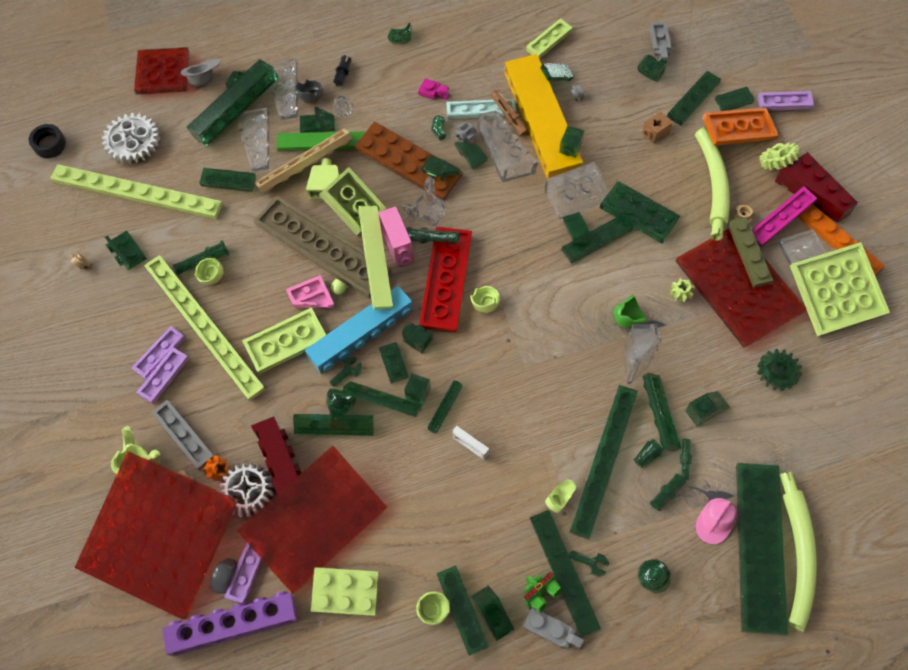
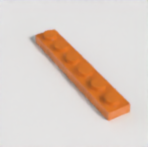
M811 205L798 216L803 223L835 250L858 243L814 205ZM864 248L876 276L885 265Z

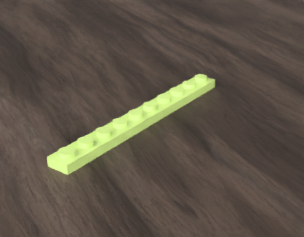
M57 164L50 178L53 183L216 220L223 205L219 200Z
M159 255L144 266L246 398L251 401L265 391L264 386L163 258Z

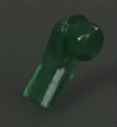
M437 115L433 118L431 130L441 141L446 137V134L441 129L445 118Z

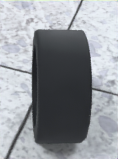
M53 124L39 125L32 130L28 138L29 145L42 158H52L59 155L66 145L64 135ZM49 135L57 136L51 145L46 147L38 146L44 137Z

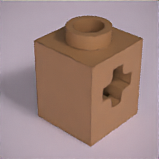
M659 112L645 121L642 132L654 144L670 133L672 122L662 112Z

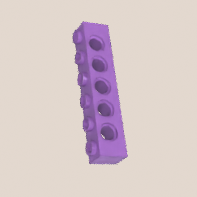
M286 591L279 592L270 599L261 597L253 600L254 603L248 605L239 603L233 605V609L226 611L224 609H217L212 611L211 615L204 617L200 614L190 617L189 621L182 622V620L170 622L169 626L162 628L166 654L173 657L299 622L294 596L291 593L287 594ZM273 606H277V614L274 616H269V609ZM251 612H256V619L253 622H248V615ZM235 617L234 626L227 628L226 623L228 619ZM210 623H213V631L209 634H206V626ZM188 629H192V636L185 640V632Z

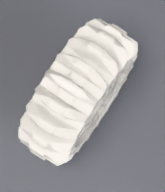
M243 463L242 468L235 465L236 471L228 470L230 476H223V480L226 483L220 484V487L224 489L219 491V495L223 497L220 501L222 504H226L224 508L227 511L231 510L232 515L238 513L240 518H243L245 513L248 518H251L252 512L259 515L258 509L261 508L265 511L266 507L264 504H271L272 502L268 497L275 495L271 491L275 488L274 484L271 483L272 476H268V470H263L261 465L256 467L255 463H251L249 467L246 463ZM249 476L261 479L262 484L252 483ZM249 486L250 490L245 494L244 490ZM260 494V496L255 501H253L254 497ZM232 496L243 497L245 504L234 502Z

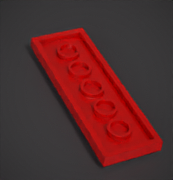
M436 227L419 328L457 333L472 239L471 230Z

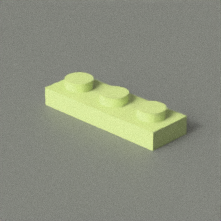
M560 18L527 45L526 51L531 55L537 54L540 59L572 32L573 27Z

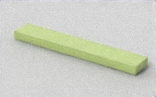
M359 206L358 212L373 310L392 309L393 303L378 207Z

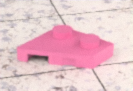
M321 275L286 289L294 308L335 307Z

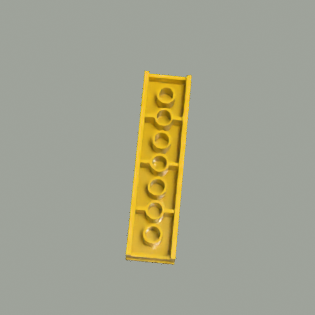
M534 54L505 62V76L524 123L529 129L528 133L547 180L549 181L551 177L573 171L581 172L582 158L538 55Z

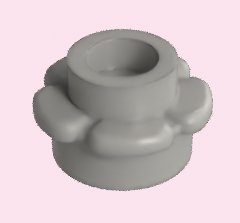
M573 85V89L570 90L574 100L578 99V101H581L580 99L585 97L580 85Z

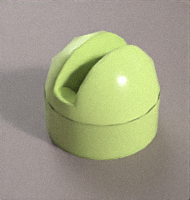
M335 279L331 285L332 292L337 295L343 294L348 288L338 279Z

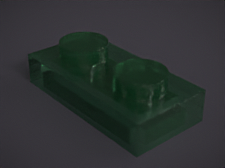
M397 342L378 347L390 384L409 378Z

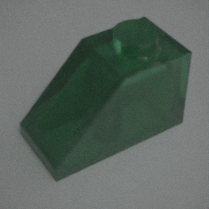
M719 391L706 393L690 402L685 412L696 427L727 410L730 406Z
M489 585L471 596L479 614L496 641L515 630L499 597Z

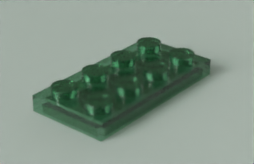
M620 181L616 182L599 207L662 244L680 218V215Z

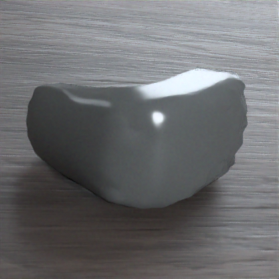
M226 558L216 565L209 586L212 591L219 594L226 593L237 566L236 560Z

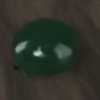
M650 559L644 561L638 568L637 577L644 589L658 594L666 591L670 586L671 573L667 565L662 561Z

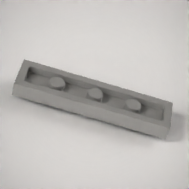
M168 400L152 411V414L199 471L205 467L206 459L213 460V454Z

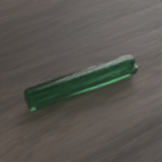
M454 380L451 383L428 425L430 432L436 434L439 431L462 389L460 382Z

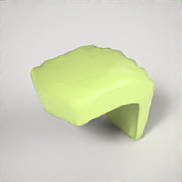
M570 479L559 484L545 501L549 509L559 513L576 490V484Z

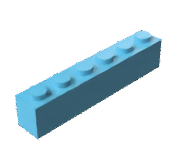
M399 286L391 290L392 309L373 310L371 304L305 349L308 359L320 374L331 370L334 364L340 360L347 359L354 350L361 349L367 341L377 338L383 330L391 328L396 324V321L402 317H407L412 312V301Z

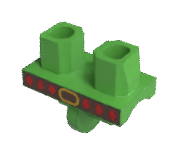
M551 571L544 578L541 575H538L535 579L528 576L526 577L528 585L524 588L527 594L523 596V599L526 602L525 606L529 610L533 608L541 613L548 605L543 597L548 593L555 599L562 593V589Z

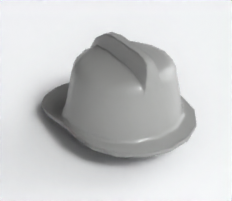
M212 59L196 66L187 67L181 71V74L187 76L192 87L207 85L213 78L212 69L220 64V60Z

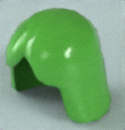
M634 295L619 303L613 310V317L618 326L627 329L647 323V319Z

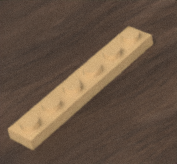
M342 129L256 181L255 185L261 193L271 191L276 184L286 182L291 175L298 174L306 166L317 163L319 158L332 154L334 149L339 146L347 145L349 140L352 139L351 134L346 129Z

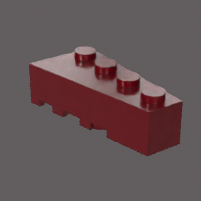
M808 152L800 156L799 160L793 161V164H788L787 167L780 169L775 179L776 183L779 185L782 183L793 194L804 186L817 198L813 205L837 223L849 216L858 204Z
M274 416L251 425L253 432L259 439L257 442L263 456L266 457L265 463L270 475L273 476L272 482L283 508L288 509L307 501L306 493H309L305 481L301 482L299 478L302 472L298 463L294 464L292 458L295 457L292 446H287L285 441L289 439L285 428H280Z

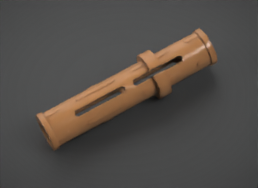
M499 89L492 91L490 97H492L506 116L509 125L515 128L519 136L526 134L529 129L520 119L521 116L518 113L516 114Z

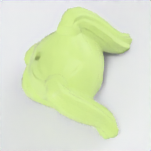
M124 427L122 429L123 450L122 452L117 451L112 459V471L120 475L121 479L126 482L143 474L156 475L159 471L160 451L152 450L148 455L142 447L135 444L131 427Z

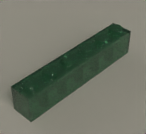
M261 59L253 64L187 126L194 139L207 147L279 79L273 66Z

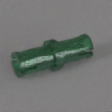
M676 473L667 485H663L660 488L661 491L650 501L651 506L655 510L661 511L670 499L673 500L676 497V492L686 483L685 478Z

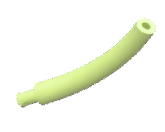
M703 127L695 133V137L704 153L711 177L712 207L709 223L712 226V232L710 237L714 239L716 235L715 240L719 241L723 238L724 227L728 225L730 210L729 183L717 145H713L707 128Z
M786 472L780 474L779 477L786 493L782 495L793 531L797 559L796 591L788 624L796 630L804 632L810 617L816 588V544L813 525L803 491H798L793 472H788V474Z

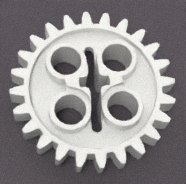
M131 113L130 117L124 114L123 119L118 116V121L112 120L113 125H107L108 130L103 131L105 136L102 137L104 141L102 145L111 159L114 158L116 162L120 160L122 164L126 160L129 164L132 163V160L138 163L139 158L144 161V156L150 157L151 154L149 152H155L154 146H159L157 141L160 140V132L156 123L151 118L148 119L146 115L142 117L140 113L136 117L133 113Z

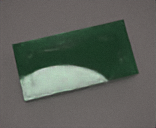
M543 63L540 67L548 81H571L574 78L567 64Z
M748 87L723 93L715 97V101L721 111H729L753 104L755 100Z
M580 212L563 217V222L574 246L592 241V235Z

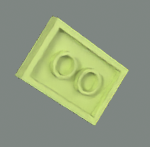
M315 567L311 612L375 616L379 571Z

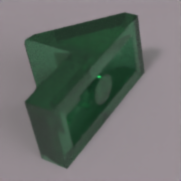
M315 106L314 115L299 116L301 133L335 131L334 115Z

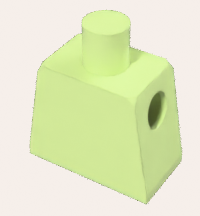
M324 158L321 160V165L312 166L306 187L309 199H322L319 194L339 176L338 166L332 165L330 159Z

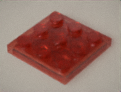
M188 47L138 50L134 85L136 95L187 92V76H183L181 71L188 67Z

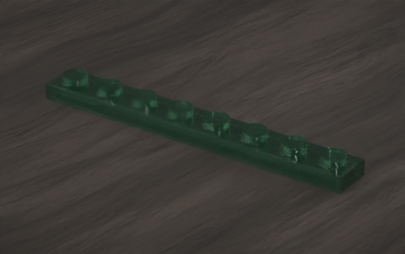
M622 385L618 386L569 532L571 534L590 539L638 393L637 390Z

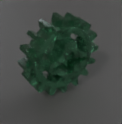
M775 349L773 353L769 350L766 355L761 357V361L757 365L760 368L757 374L762 375L760 381L766 380V387L771 384L774 391L777 387H780L781 391H784L786 387L790 390L798 383L799 378L802 376V373L799 372L802 366L797 365L799 359H793V353L787 355L785 349L782 353H779L778 349Z

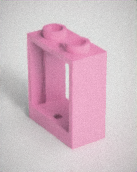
M396 206L378 212L381 230L396 266L409 264L414 260L412 242Z

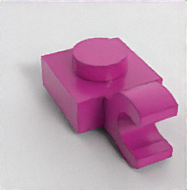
M426 78L418 90L420 96L433 100L436 96L447 100L450 95L448 93V86H441L440 82Z

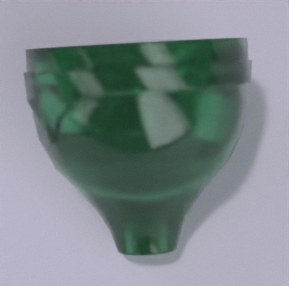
M329 389L326 405L330 413V419L338 421L343 415L352 410L356 403V397L339 389Z

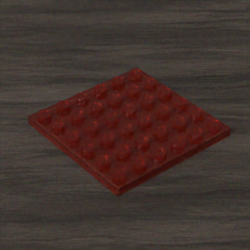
M127 451L74 568L184 620L190 612L238 499L138 454Z

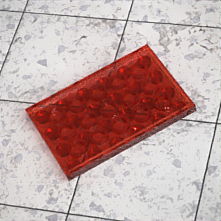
M729 229L723 231V238L716 241V236H714V239H709L676 258L675 262L743 348L801 315L807 309L765 258L764 260L773 278V282L769 285L753 288Z
M332 445L236 531L288 590L294 594L314 575L315 567L322 568L383 512L387 506Z

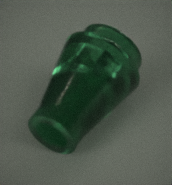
M652 439L646 442L633 460L640 468H643L648 463L661 457L664 449L656 440Z

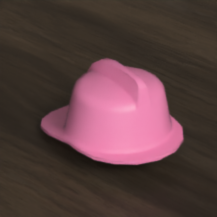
M723 498L710 500L695 524L698 537L708 544L722 542L729 535L738 518L734 505Z

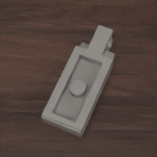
M667 22L650 23L649 31L655 56H659L660 64H667L668 55L671 53Z
M531 608L523 625L524 629L561 648L568 649L569 645L580 649L584 641L574 635L576 630L572 629L571 626L543 612L539 613Z

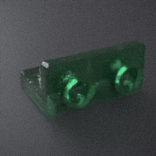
M127 230L113 239H110L108 235L105 236L108 242L105 244L111 254L114 252L117 254L114 258L120 266L124 265L127 270L147 259Z

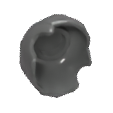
M306 79L303 84L297 82L295 86L298 97L306 103L315 102L323 94V87L316 80L309 81Z

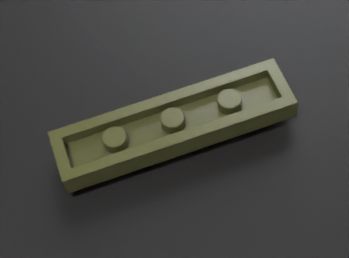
M747 217L728 221L727 226L753 288L772 284L773 278Z

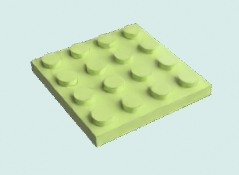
M862 242L790 265L817 336L890 313Z

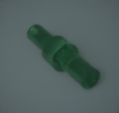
M690 439L682 440L680 464H682L681 479L689 480L690 465L692 464Z

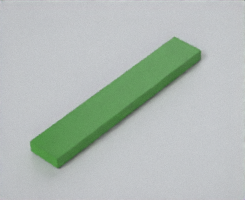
M366 131L349 132L352 136L349 143L343 147L339 146L334 150H355V145ZM337 132L278 133L277 151H308Z

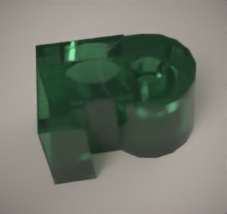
M646 55L638 64L637 69L644 76L658 82L665 72L667 61L662 58L658 61L655 57Z

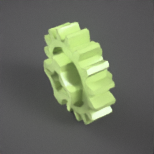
M790 142L785 145L778 143L772 148H768L767 152H762V155L759 157L761 166L764 169L769 168L772 170L777 168L778 170L787 167L788 164H793V161L799 160L798 157L801 154L798 145L795 143L790 145Z

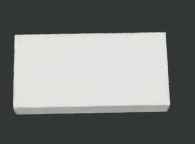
M458 426L452 431L453 439L481 459L485 460L488 457V447Z

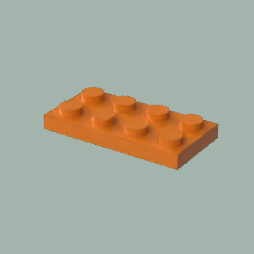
M767 108L705 112L702 116L714 146L776 140L779 136Z

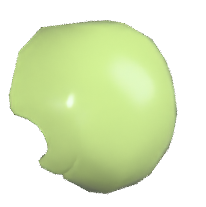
M215 258L201 260L196 266L195 276L204 285H214L223 277L222 264Z
M483 286L479 289L476 288L474 294L470 295V299L477 311L490 313L498 307L500 295L493 287Z
M437 591L423 594L416 605L418 617L423 623L429 625L442 623L450 612L449 600L444 594Z

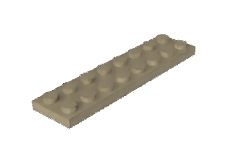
M276 196L254 220L255 225L367 298L371 297L365 252L279 196ZM387 266L388 275L391 273L389 266Z

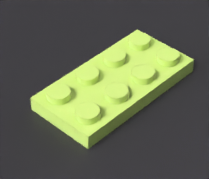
M311 307L242 341L258 374H261L305 353V349L326 336Z

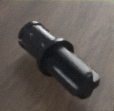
M347 55L341 57L339 66L336 67V75L333 80L335 86H342L345 77L349 74L348 69L352 60L348 57L347 61H345Z

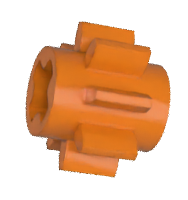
M214 455L213 460L206 459L207 463L203 467V470L207 473L206 478L220 481V477L227 476L230 467L226 463V458L220 459V456Z

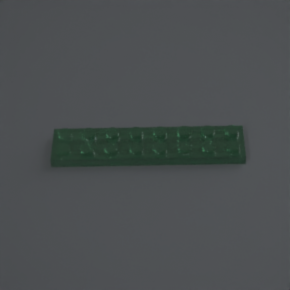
M737 463L741 632L786 636L788 635L779 466Z

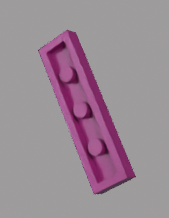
M803 186L752 229L758 246L760 248L813 205L817 198Z

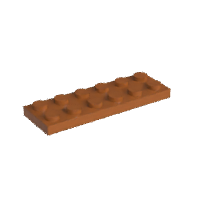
M375 121L355 145L356 151L443 201L463 174V171Z

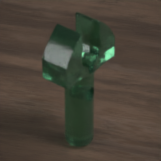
M356 357L346 358L343 361L344 369L330 380L331 386L335 387L348 375L357 377L362 370L361 362L356 367L350 368L357 359Z
M574 550L569 553V558L588 565L591 569V575L597 577L606 574L607 571L597 568L596 565L597 563H602L609 566V562L604 555L598 553L596 557L591 558Z

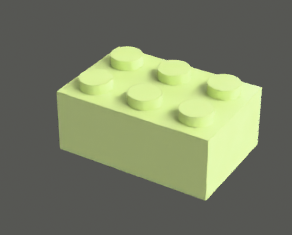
M350 167L319 194L356 235L361 232L359 206H377L378 212L386 209Z

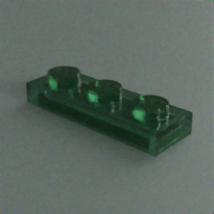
M203 168L199 183L203 187L253 192L256 174Z

